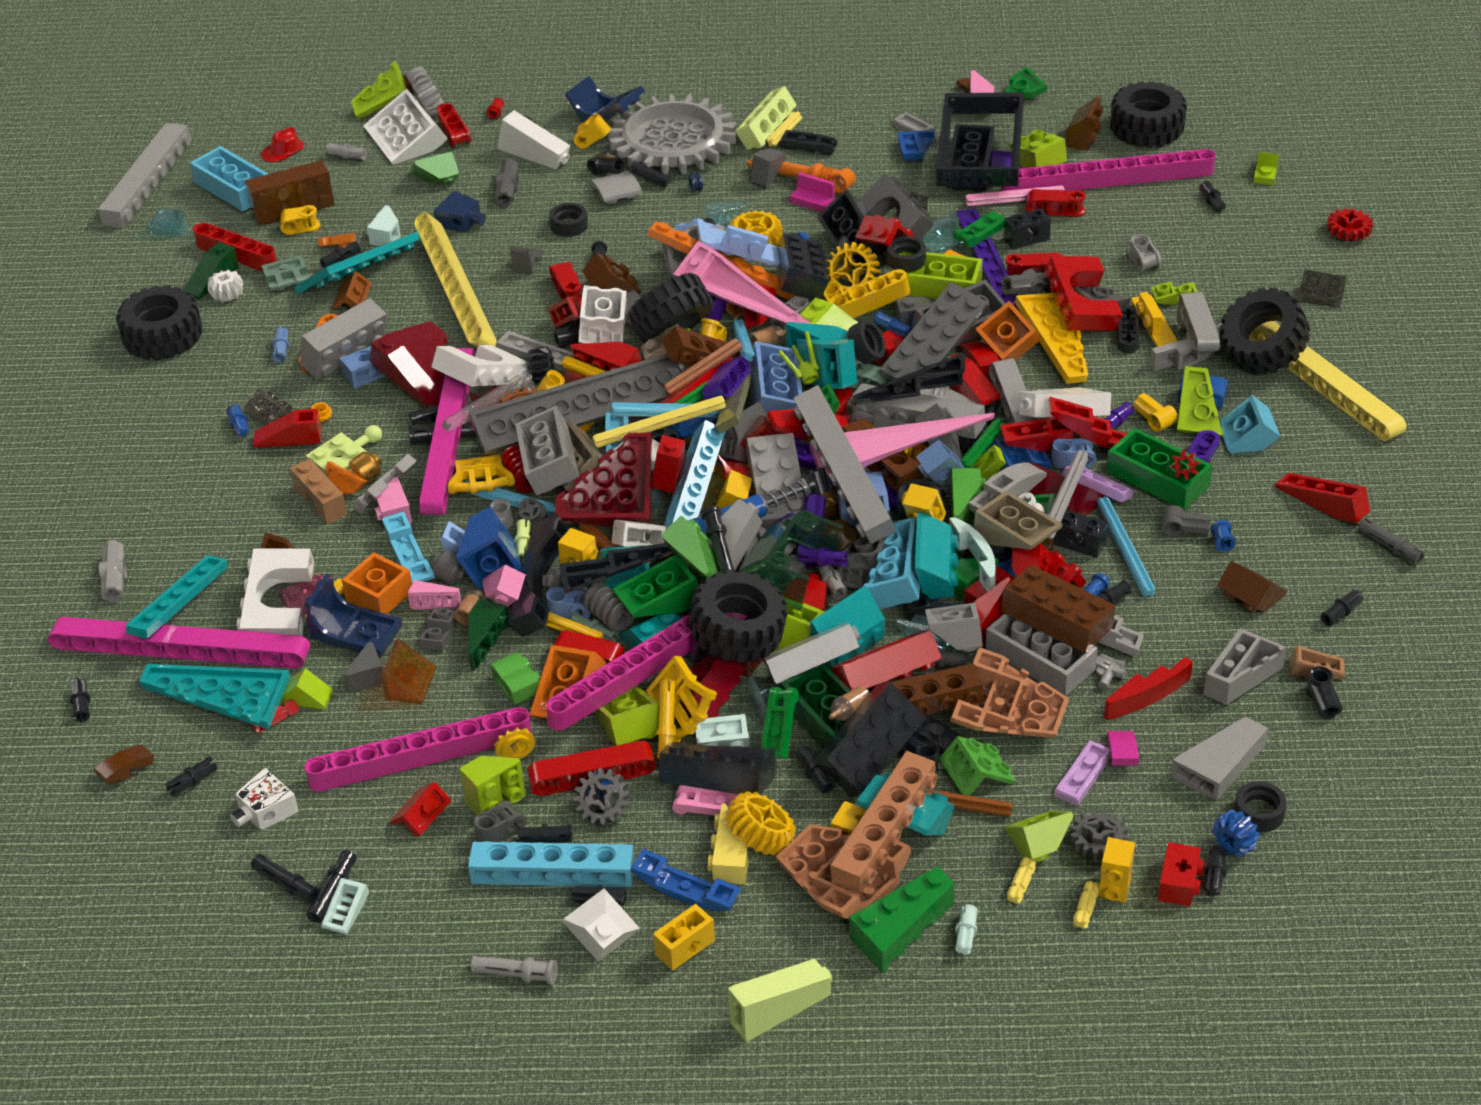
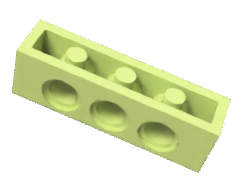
M783 86L771 91L735 130L747 150L754 147L756 149L762 147L766 143L765 140L783 123V120L792 114L796 103L786 87Z

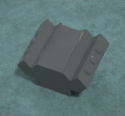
M760 402L744 409L739 424L725 431L718 453L722 459L746 463L747 438L781 434L774 429Z
M859 534V537L853 544L840 551L847 552L849 556L844 557V559H849L847 566H838L836 569L841 575V582L844 586H848L851 589H860L865 583H869V573L878 564L876 558L879 552L885 549L884 541L886 537L870 544L867 536L862 538Z

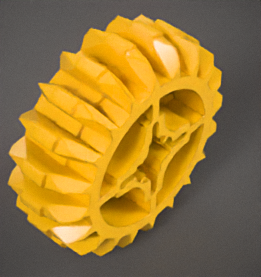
M755 210L754 212L747 211L745 214L740 213L739 216H734L729 224L768 236L767 243L776 247L783 233L781 221L777 219V216L772 215L771 212L764 213V210L761 212H756Z
M852 242L851 247L844 243L843 250L839 246L836 247L838 253L830 252L833 259L826 260V263L830 265V267H827L829 282L840 284L838 278H849V281L852 283L851 287L841 285L843 291L876 278L875 275L881 273L879 269H875L880 265V262L875 261L877 255L875 253L871 254L872 250L869 247L865 249V245L862 243L857 246V243ZM852 255L864 257L866 263H856ZM844 260L843 267L838 269L840 263ZM853 266L855 270H853V274L851 275L849 272L852 271ZM866 273L865 278L860 282L861 275Z
M746 791L735 797L728 806L725 817L728 822L727 826L732 829L733 835L738 836L739 841H743L747 844V847L754 848L755 852L761 851L764 855L770 853L775 856L793 841L796 827L793 825V819L788 817L789 813L782 809V805H777L774 800L768 799L766 795L760 796L757 792L752 794Z

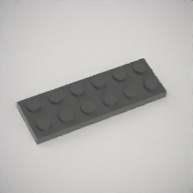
M950 282L880 368V375L889 380H894L945 360L987 308L988 302Z

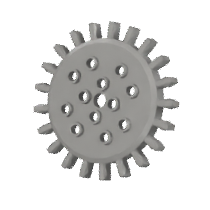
M669 94L668 101L658 102L655 96L651 97V105L646 107L636 102L634 104L635 112L627 110L621 114L622 119L613 118V128L609 131L611 151L616 150V155L621 158L628 157V167H631L635 160L638 163L642 162L648 167H661V171L664 174L668 173L669 167H679L680 172L686 174L687 165L695 164L700 170H703L705 159H709L717 164L719 163V152L729 155L730 144H736L737 133L735 130L737 126L736 122H732L731 112L723 114V105L721 104L709 109L708 98L696 104L692 103V95L688 94L685 101H675L674 95Z

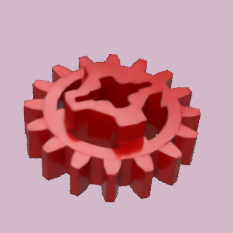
M1343 208V211L1337 209L1335 213L1331 212L1330 217L1327 219V231H1331V236L1337 235V239L1343 238L1345 241L1352 239L1356 242L1357 238L1364 240L1365 236L1369 237L1370 233H1372L1373 219L1369 218V214H1362V210L1356 212L1354 208L1349 210Z

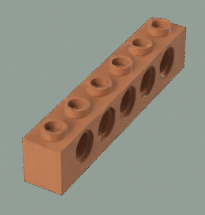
M909 751L905 752L832 862L831 880L833 883L860 894L867 885L872 884L879 865L883 866L892 845L896 846L898 844L903 828L911 824L916 808H920L923 805L929 788L933 789L936 785L938 774H936L935 761Z

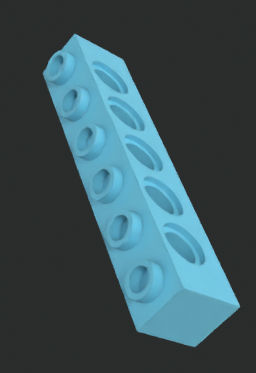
M707 420L693 433L663 525L666 526V529L680 515L686 520L699 516L725 432L720 433L716 425Z
M485 841L472 843L468 868L471 884L598 886L602 884L603 887H632L634 873L631 872V867L635 860L633 845Z

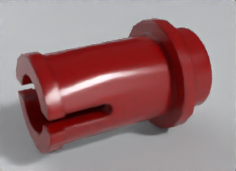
M501 98L493 99L492 104L487 108L486 112L490 119L500 118L501 110L504 107V101Z

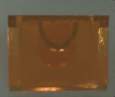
M399 638L394 643L381 675L385 697L389 701L421 704L424 701L436 666Z

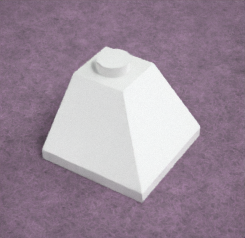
M605 889L601 890L562 921L597 962L640 930L636 923Z

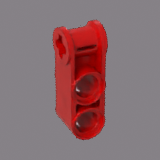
M450 103L440 104L437 107L439 126L448 138L451 147H455L456 144L463 142L471 143L469 129L465 126L454 106Z
M1032 189L1027 195L1026 211L1031 212L1043 209L1050 216L1081 217L1085 214L1083 204L1086 194L1081 190Z
M1058 252L1009 254L1005 260L1007 264L1006 271L1009 276H1013L1014 273L1021 275L1028 269H1033L1036 273H1045V266L1048 265L1050 257L1062 256V254Z
M571 262L550 265L549 271L552 282L555 284L562 300L570 296H576L577 300L582 303L580 295L581 284Z

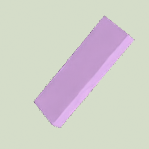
M1070 466L1064 468L1063 476H1066ZM1085 467L1078 483L1119 502L1131 499L1134 493L1133 489Z
M1089 740L1054 790V797L1078 806L1111 759L1110 748Z

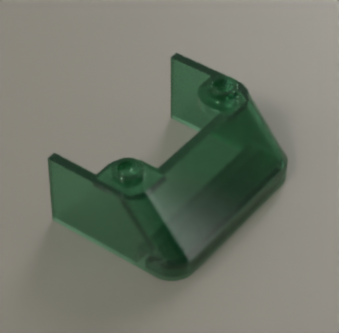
M809 511L798 512L771 525L766 530L739 569V572L740 570L747 571V574L753 575L755 573L760 575L763 580L768 579L772 582L773 587L776 586L780 590L788 605L801 610L810 578L789 570L791 560L783 551L789 542L793 540L813 549L823 547L828 548L829 551L838 552L844 526Z

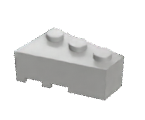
M1240 628L1206 673L1203 695L1223 704H1229L1283 669L1286 647Z

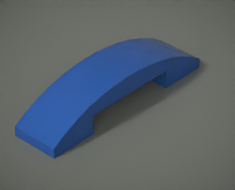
M642 849L631 867V872L656 890L690 905L697 904L700 908L730 911L741 892L740 887L716 878L714 883L668 866L667 858L646 849Z

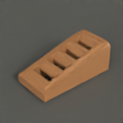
M1296 646L1290 656V675L1309 677L1313 667L1323 666L1332 672V679H1343L1345 677L1343 658Z

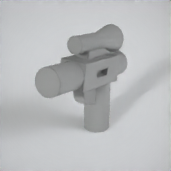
M1101 653L1096 661V674L1101 677L1098 687L1106 690L1112 678L1115 679L1117 677L1123 680L1127 673L1126 670H1123L1126 662L1113 659Z

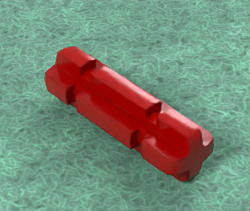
M293 699L284 702V706H278L271 726L285 720L287 715L292 716L298 713V705ZM251 724L253 730L256 733H260L266 730L265 728Z

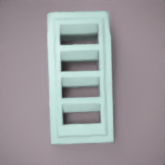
M341 878L321 928L347 935L369 894L366 884ZM347 894H351V895H355V897H354V899H353V898L346 897V895H347ZM342 902L351 904V907L343 906L341 904ZM339 910L347 912L348 914L347 916H344L336 913ZM333 919L344 921V924L341 926L331 922Z

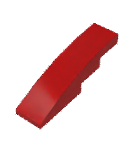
M1049 397L1048 399L1050 415L1068 429L1091 442L1111 449L1127 435V433L1111 429L1110 421L1094 417L1093 408L1054 397Z
M794 409L768 411L767 416L776 431L785 434L793 433L794 437L805 441L809 439L802 426L806 422L804 419L799 421ZM834 414L841 428L849 424L844 416Z
M1184 657L1170 670L1161 665L1146 678L1137 673L1105 700L1104 718L1111 720L1133 713L1175 692L1191 680L1193 661Z

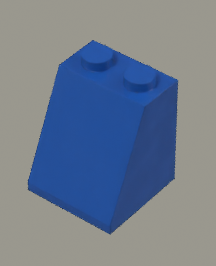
M491 506L470 517L456 558L478 589L484 591L483 579L503 565H507L517 571L521 570L522 566L513 537Z

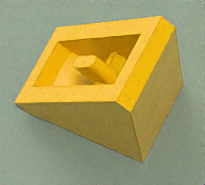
M730 469L715 506L722 509L734 504L738 499L748 498L752 478Z

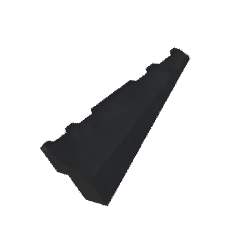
M964 352L855 394L852 396L853 404L920 396V390L963 385Z
M666 543L609 550L608 558L560 564L564 595L672 554L673 551Z

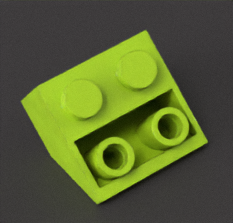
M1040 129L1034 130L1031 134L1022 137L1020 164L1023 168L1059 165L1067 161L1064 138L1043 132ZM1013 142L1009 144V148L1011 149V151Z
M783 595L787 603L788 612L782 640L776 650L809 638L810 621L825 611Z
M480 756L459 768L465 804L476 815L495 807L502 801H510L513 804L526 796L521 761L518 758Z

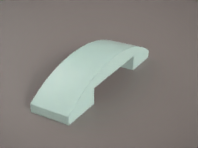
M955 517L950 518L953 535L958 536L959 551L964 549L971 551L979 563V581L987 592L995 587V558L989 544L969 524Z

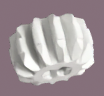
M227 270L226 272L213 273V276L208 278V292L214 301L220 300L221 303L224 301L230 302L232 299H238V296L243 294V280L236 271L230 272V270Z

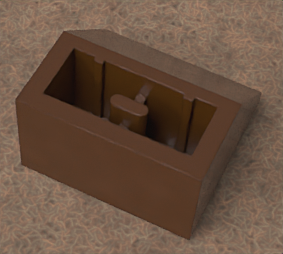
M1097 96L1077 109L1066 130V147L1088 151L1091 144H1095L1097 133L1100 134L1102 122H1099V117L1102 116L1103 105H1100L1101 97Z
M596 253L582 270L591 286H596L600 289L619 288L622 291H626V294L633 289L637 294L641 292L637 285L638 281L629 273L630 269L623 263L617 264L608 255L603 256Z

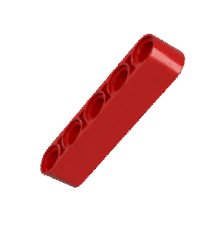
M199 223L193 227L196 246L207 252L215 244L221 242L235 247L239 264L262 271L261 265L277 262L275 249L271 245L209 223Z
M637 741L536 761L528 766L527 775L532 793L544 796L575 790V787L582 788L583 784L580 779L588 780V772L598 773V768L604 770L605 774L611 769L615 772L614 777L620 774L623 780L652 773L656 769V762L651 745L646 741Z

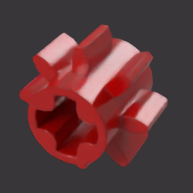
M1182 450L1180 457L1172 456L1176 461L1175 465H1171L1170 468L1177 470L1175 477L1184 474L1185 479L1188 480L1190 473L1198 474L1195 468L1201 462L1193 459L1196 453H1191L1187 456L1186 451ZM1189 460L1188 465L1190 468L1182 470L1183 465L1181 461Z

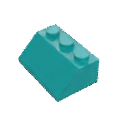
M920 512L917 513L915 571L922 593L926 594L930 599L953 597L954 587L958 585L957 574L954 572V568H958V556L955 553V549H959L958 536L953 535L951 525Z
M865 586L810 621V637L846 622L851 627L855 626L861 640L857 641L859 648L825 662L828 668L861 654L866 648L875 642H879L885 636V618L869 589Z
M886 772V775H876L857 799L856 805L867 810L891 773ZM933 792L931 795L926 793L923 805L920 808H916L908 828L926 836L944 835L955 804L948 802V797L943 794Z

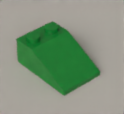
M676 554L613 588V592L634 618L688 610L692 606L693 595L699 584L696 577Z

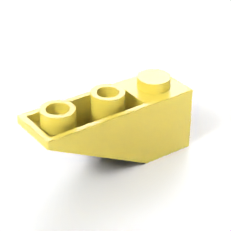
M722 803L720 814H715L714 829L717 830V834H712L711 850H714V855H709L708 871H712L713 882L718 878L732 884H745L748 869L747 844L739 841L738 836L733 835L732 829L727 826L728 822L725 817L728 807Z

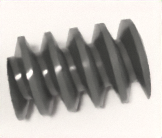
M596 582L588 588L584 596V606L587 610L591 611L593 615L597 616L599 620L614 632H621L630 626L634 618L609 587H606L603 582Z

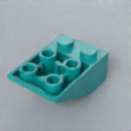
M797 339V349L804 362L809 361L811 363L806 339ZM811 339L815 359L819 366V369L816 370L819 378L807 385H818L822 388L830 383L832 388L843 389L857 384L853 340Z

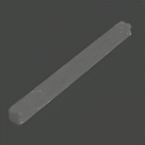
M523 371L443 420V429L451 432L470 420L469 412L500 402V396L506 398L507 391L513 394L515 388L519 390L529 384L532 375L527 371Z

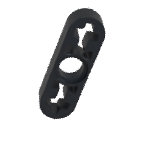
M1122 307L1120 309L1122 318L1118 325V349L1123 353H1134L1138 349L1139 340L1138 314L1133 307Z

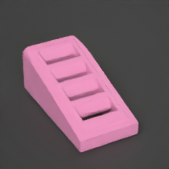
M414 580L408 591L411 609H457L461 604L459 588Z

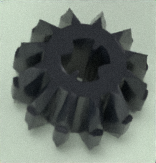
M548 346L535 347L528 351V373H530V377L535 384L540 383L548 371H556L554 357Z

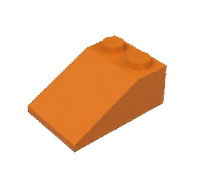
M551 645L529 715L531 717L547 719L548 700L606 665V662L596 652Z

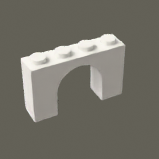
M478 345L475 357L452 346H437L432 363V368L471 387L522 384L523 380H527L529 376L527 361L493 345Z
M253 549L252 558L248 559L249 576L244 580V590L246 593L245 598H241L240 602L242 615L241 618L237 619V631L303 636L305 620L301 608H271L263 605L261 599L270 587L278 583L312 582L315 562L311 549Z

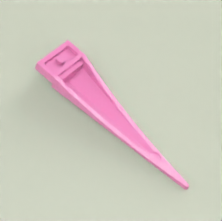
M697 241L674 273V276H680L685 273L696 274L700 277L711 296L783 323H810L753 281L715 249Z
M995 413L844 432L864 468L917 444L992 420ZM810 441L809 448L817 468L824 467L819 458L823 456L822 452L816 453ZM830 468L826 470L829 480L830 477L828 474L832 472Z

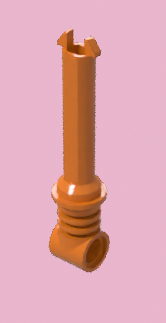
M753 158L752 161L747 160V165L752 167ZM784 161L777 174L797 178L799 173H804L834 182L836 193H842L856 182V176L851 169L843 168L839 170L825 167L821 163H816L809 167Z

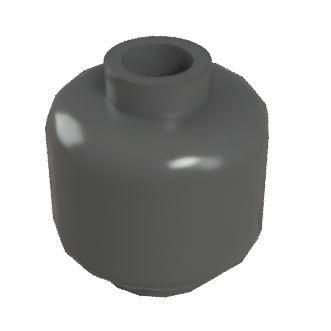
M446 550L442 553H437L432 561L431 569H433L437 579L449 585H454L458 580L462 582L467 572L457 560V554Z

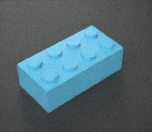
M221 146L189 163L195 184L242 212L250 209L245 180L268 174Z

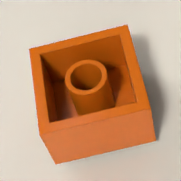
M1010 301L976 328L981 339L993 349L1000 360L1013 358L1016 361L1041 340L1037 331Z
M373 552L342 579L345 600L349 603L388 614L408 596L412 580L409 569Z

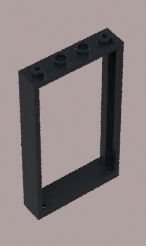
M1024 92L945 93L936 167L937 187L1019 186ZM952 114H1015L1011 167H946Z

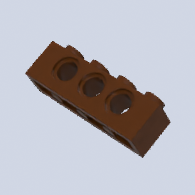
M677 326L662 339L669 359L688 366L695 365L728 343ZM740 350L730 356L732 360L741 356Z
M862 418L842 427L843 432L874 429L876 427L865 418ZM904 450L866 466L872 472H881L884 483L897 494L899 487L904 482L911 479H921L922 474L918 467L920 464L906 454Z
M974 663L891 682L924 716L955 709L958 699L973 705L983 702V684Z

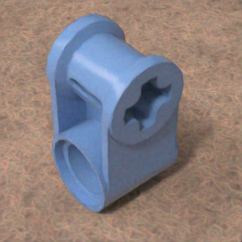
M1085 438L1055 440L1051 454L1052 466L1057 469H1064L1070 466L1078 450L1088 453V461L1085 468L1093 466L1097 461L1096 454L1092 452L1093 443Z
M554 587L546 593L547 608L553 614L571 620L575 613L580 614L581 609V616L589 619L591 611L587 610L584 606V596L587 590L579 589L564 595L563 588Z

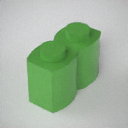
M515 652L490 664L494 680L513 705L536 695L541 677L537 671L533 672L527 657H522L518 652Z

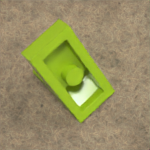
M1258 152L1253 183L1274 186L1279 154Z
M993 445L972 467L980 468L981 478H985V482L997 474V471L1006 464L1001 449Z

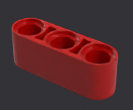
M568 630L561 631L553 643L555 646L596 652L606 662V665L625 654L624 648L617 642Z

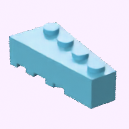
M916 517L893 523L896 532L886 537L884 541L885 549L879 552L876 558L878 564L869 573V583L864 584L869 589L879 609L919 600L920 584L915 571Z

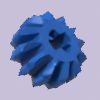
M1231 809L1216 819L1211 832L1216 836L1214 841L1220 843L1221 847L1225 848L1229 855L1235 854L1240 857L1251 852L1256 847L1260 836L1256 831L1258 825L1250 821L1251 817H1245L1242 810L1236 812Z

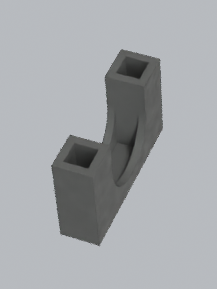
M884 173L862 197L861 202L870 216L873 217L874 215L884 217L890 210L900 206L898 220L901 221V225L913 231V235L916 238L921 239L934 225L929 219L931 215L923 207L919 208L921 204L914 197L910 198L911 193L905 187H900L902 183L896 177L892 176L890 178Z

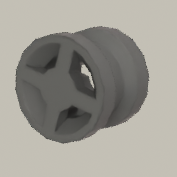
M528 497L520 502L518 512L523 519L531 522V520L545 518L546 507L535 498Z

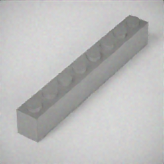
M165 123L98 208L102 226L125 228L128 222L131 221L135 213L190 144L191 135L187 125Z
M817 385L794 397L793 399L797 407L793 409L799 421L805 420L806 423L802 424L807 436L813 435L814 439L811 440V443L816 453L822 452L823 456L819 458L826 470L831 469L832 472L828 475L834 486H840L841 489L837 492L843 503H849L850 506L847 507V511L852 520L857 519L859 521L856 527L861 537L867 536L870 544H873L896 532L888 512L819 386Z

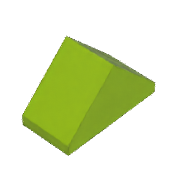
M305 668L289 680L280 703L283 704L293 699L298 706L325 710L333 694V689Z

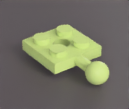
M376 425L368 426L365 429L364 435L355 441H352L341 432L308 453L306 458L307 460L311 459L327 477V461H332L348 470L349 461L361 452L366 451L362 446L369 442L376 443L380 441L382 431Z

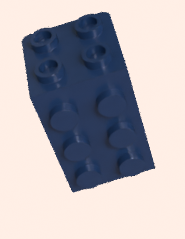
M587 76L567 91L566 97L583 123L595 113H598L603 120H605V117L607 120L617 115V112L619 114L624 113L629 109L628 105L638 102L640 100L639 96L645 91L640 85L618 96H608L598 89L590 76Z
M328 573L322 580L318 581L316 589L311 596L306 598L304 604L311 639L361 652L368 642H372L380 658L403 626L402 618L362 608L346 601L337 592L333 576Z

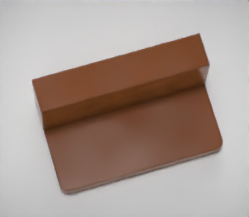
M355 270L341 283L332 309L337 310L343 303L353 308L364 302L372 283Z

